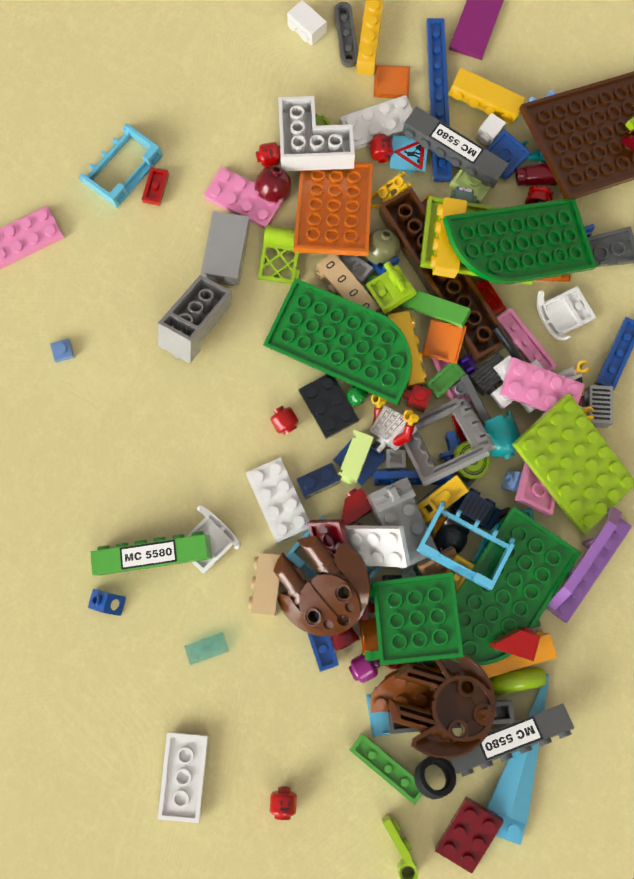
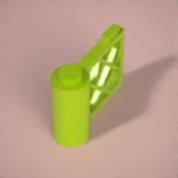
M266 225L258 280L292 284L295 278L299 279L300 270H297L299 252H295L294 259L289 263L282 256L288 251L293 252L295 229ZM267 248L275 249L278 255L269 260L266 256ZM281 257L286 265L277 271L272 263ZM271 265L275 273L271 276H264V268ZM288 267L292 272L291 279H284L280 272Z

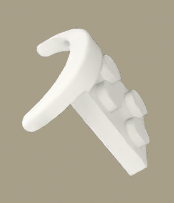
M578 286L548 301H544V290H540L538 293L537 310L539 317L550 335L557 340L564 341L571 338L570 335L566 334L596 319L595 314Z
M199 505L197 510L205 518L186 537L192 536L193 532L199 531L210 535L213 559L192 562L203 574H206L232 546L238 549L241 543L235 534L216 515L204 506Z

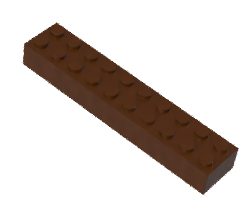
M412 187L380 204L379 216L388 230L394 232L399 237L402 252L428 293L471 309V313L464 325L467 328L462 346L467 354L471 355L475 364L505 348L492 328L499 325L507 338L511 339L469 275L457 273L455 278L432 275L433 269L420 267L426 209Z

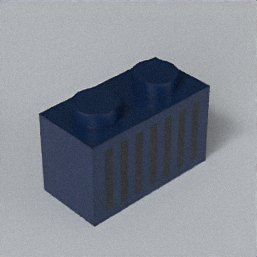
M330 463L297 478V483L306 500L340 484V479L333 464Z
M470 488V491L455 501L450 509L455 512L458 509L461 510V514L467 516L472 523L478 519L480 520L478 527L490 530L501 510L495 507L496 503L488 498L483 499L480 497V492Z

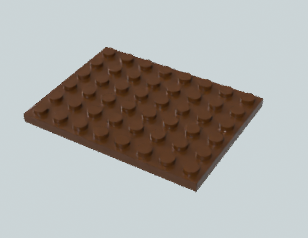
M634 71L521 104L519 110L564 199H567V201L577 199L634 180V151L632 152L628 145L623 146L621 141L630 132L625 124L634 117Z

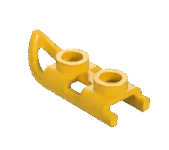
M405 171L399 173L371 195V201L378 195L384 203L413 186L412 183L407 185L403 179V176L406 175ZM394 189H397L398 192L394 195H391V192ZM371 204V207L380 208V204Z

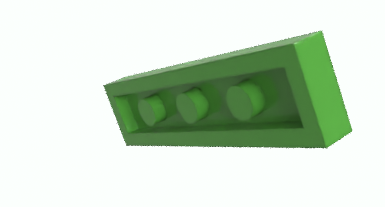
M363 733L360 734L349 750L415 805L423 794L416 787L414 775Z

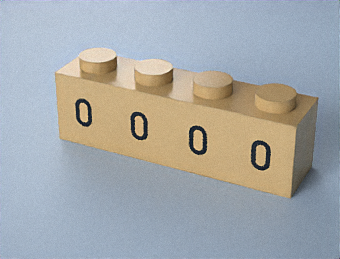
M330 254L316 264V276L321 282L324 281L328 285L327 289L330 293L379 312V305L336 254Z

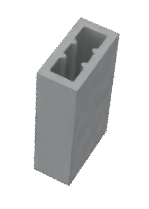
M213 211L201 269L202 276L214 282H223L228 286L239 285L251 225L249 216Z

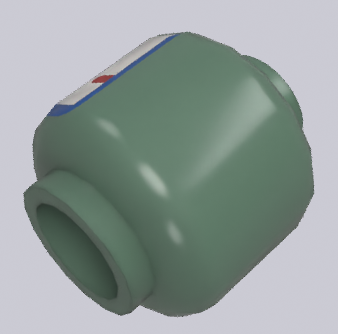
M457 186L455 190L451 191L450 198L466 200L469 203L476 204L477 196H474L472 188Z

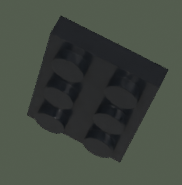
M326 374L298 389L325 439L359 422L356 413L334 377Z

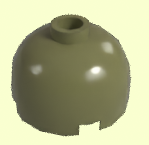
M387 229L374 230L369 235V254L365 257L377 265L379 262L385 263L395 257H399L401 250L399 237Z

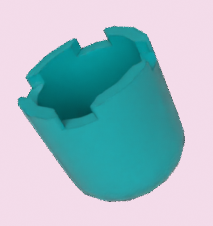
M511 411L506 412L507 417L505 418L501 414L485 421L486 426L483 427L495 446V449L489 452L492 457H503L506 460L515 456L514 452L516 449L512 444L521 435Z

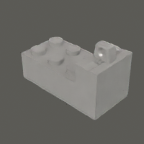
M199 275L158 322V346L173 354V357L178 360L182 359L191 363L201 351V341L231 306L232 291Z
M406 477L370 493L366 498L379 526H403L411 563L409 566L428 558L416 551L427 530V526L413 498L416 495ZM429 535L425 544L437 550L431 535Z

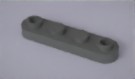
M339 2L335 6L334 15L340 59L345 67H353L357 64L358 50L352 7L347 2Z

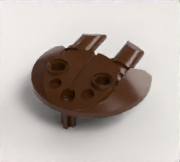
M317 535L297 540L318 568L317 572L319 575L308 582L306 579L303 580L284 552L281 553L273 571L288 591V593H280L277 597L283 613L299 629L313 635L333 636L347 631L361 619L370 600V576L363 559L346 542L340 544L336 549L335 556H332ZM344 587H346L349 590V596L344 594ZM314 611L319 614V619L314 616Z
M465 654L463 658H454L459 663L450 659L433 660L436 665L434 667L418 662L404 663L394 677L428 687L429 690L433 691L429 708L425 707L424 709L389 698L392 722L419 730L420 734L412 738L411 746L425 755L436 758H454L465 755L484 741L493 725L496 701L492 684L481 666ZM463 682L470 685L471 691L469 694L462 690ZM454 724H458L461 727L462 733L460 736L454 735L452 731Z

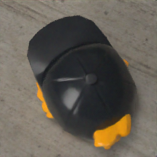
M460 515V519L471 524V520L467 516ZM445 516L440 517L436 521L433 530L435 534L433 541L437 550L441 552L452 546L455 548L456 553L459 554L467 544V536L470 529Z

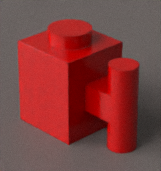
M414 384L412 391L406 389L402 397L408 399L406 407L424 413L432 390Z

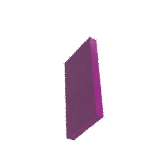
M467 0L449 50L482 60L504 0Z

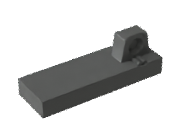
M466 374L460 377L461 381L455 384L453 388L458 396L469 394L486 426L485 421L490 420L491 417L469 375Z

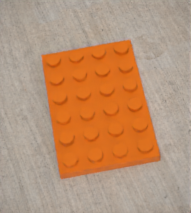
M354 162V169L300 171L293 252L368 256L373 163Z

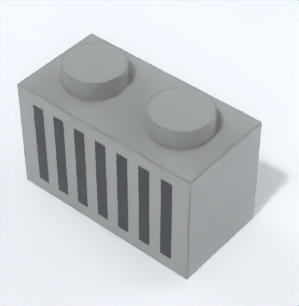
M589 385L584 390L585 407H592L595 411H589L587 416H594V419L590 421L595 427L608 428L613 424V386Z

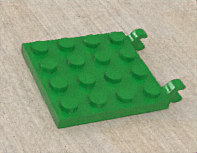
M453 572L372 582L373 588H371L370 599L374 598L379 650L365 651V660H380V665L384 666L465 657Z

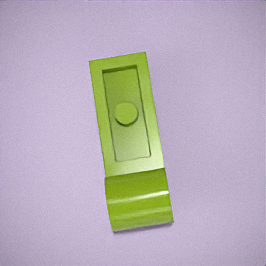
M388 814L382 818V822L403 858L399 861L397 867L400 879H417L418 870L410 853L412 847L406 837L402 839L399 833L402 829L395 818L392 820ZM404 867H412L413 872L410 875L403 874L402 870Z

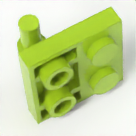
M391 262L384 264L386 272L365 284L384 314L417 295L416 290L398 264L393 267Z

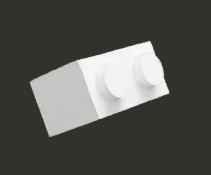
M303 0L287 13L289 28L292 31H296L302 40L308 42L311 46L327 33V21Z

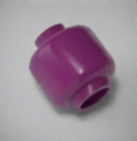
M361 654L351 660L349 670L355 681L359 680L361 683H365L378 676L380 663L378 660L367 661L365 660V655Z

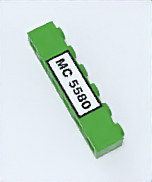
M199 531L193 532L192 536L185 537L184 534L173 535V539L166 540L165 537L154 538V542L147 543V540L135 541V545L129 546L128 543L116 544V548L99 546L96 551H90L92 575L101 576L213 559L210 535Z

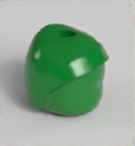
M352 386L347 392V400L353 406L361 405L368 397L366 391Z

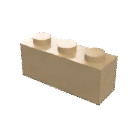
M259 553L258 557H255L254 569H257L256 577L252 576L251 588L254 589L253 597L250 596L248 608H251V613L276 616L280 580L273 570L280 555Z

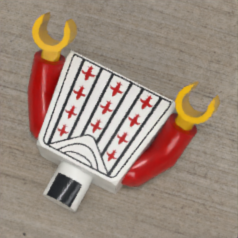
M372 395L371 401L373 404H376V407H374V419L370 432L376 438V441L372 444L371 448L379 454L386 446L393 450H398L402 445L410 442L412 435L418 430L414 423L418 422L419 416L411 410H406L404 415L387 406L382 407L386 400Z

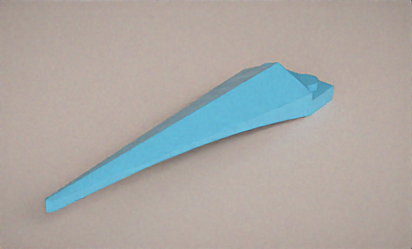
M546 674V684L539 688L527 717L544 711L549 674ZM539 743L532 745L533 750L521 754L520 751L512 753L513 758L507 760L485 808L503 818L504 823L496 836L521 845L525 826L528 822Z

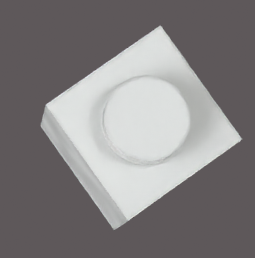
M491 113L480 126L476 138L480 143L489 146L504 130L506 122Z

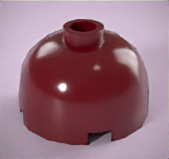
M278 166L266 167L257 175L254 189L259 192L258 196L266 201L278 202V199L285 201L290 195L291 179L288 173Z

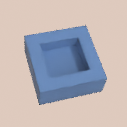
M68 338L50 344L56 363L75 358L71 342Z

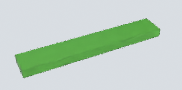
M371 275L367 283L375 279L377 276ZM365 285L364 289L369 293V295L372 296L367 286ZM416 290L417 295L400 305L462 328L471 313V309L418 290Z

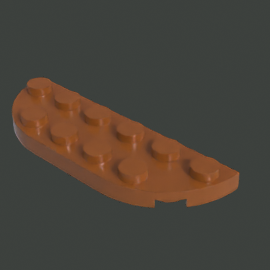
M395 670L386 675L385 679L373 690L370 699V713L390 711L389 698L420 708L429 707L433 691L429 690L428 687L394 678L398 670ZM466 682L462 683V690L469 694L471 691L470 685Z

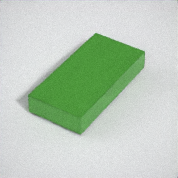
M450 362L425 383L424 386L432 390V394L438 399L466 373L458 364Z

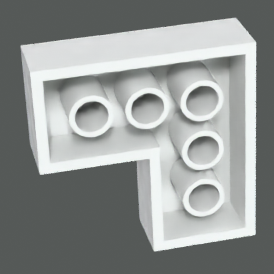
M314 96L278 97L281 169L284 171L354 169L353 124L316 126Z

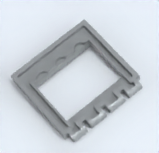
M458 397L420 415L418 422L414 423L418 430L412 435L411 441L404 444L424 487L489 456V452L495 449L493 442L487 436V432L467 398L458 399ZM453 413L472 450L436 467L418 430Z

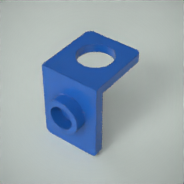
M93 589L88 608L101 613L121 616L126 597ZM118 599V608L116 610H112V601Z

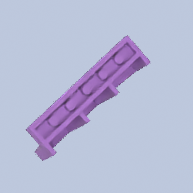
M614 506L607 510V522L597 537L583 541L582 545L588 548L587 552L578 565L571 568L567 574L568 580L553 596L546 607L548 611L565 623H568L632 527L620 518L622 512Z

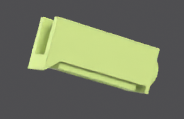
M354 429V437L338 473L341 481L352 484V482L357 483L374 438Z

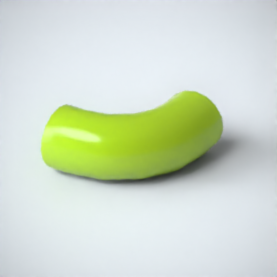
M539 667L510 671L490 678L494 694L497 696L541 688L546 684L547 680L545 671Z

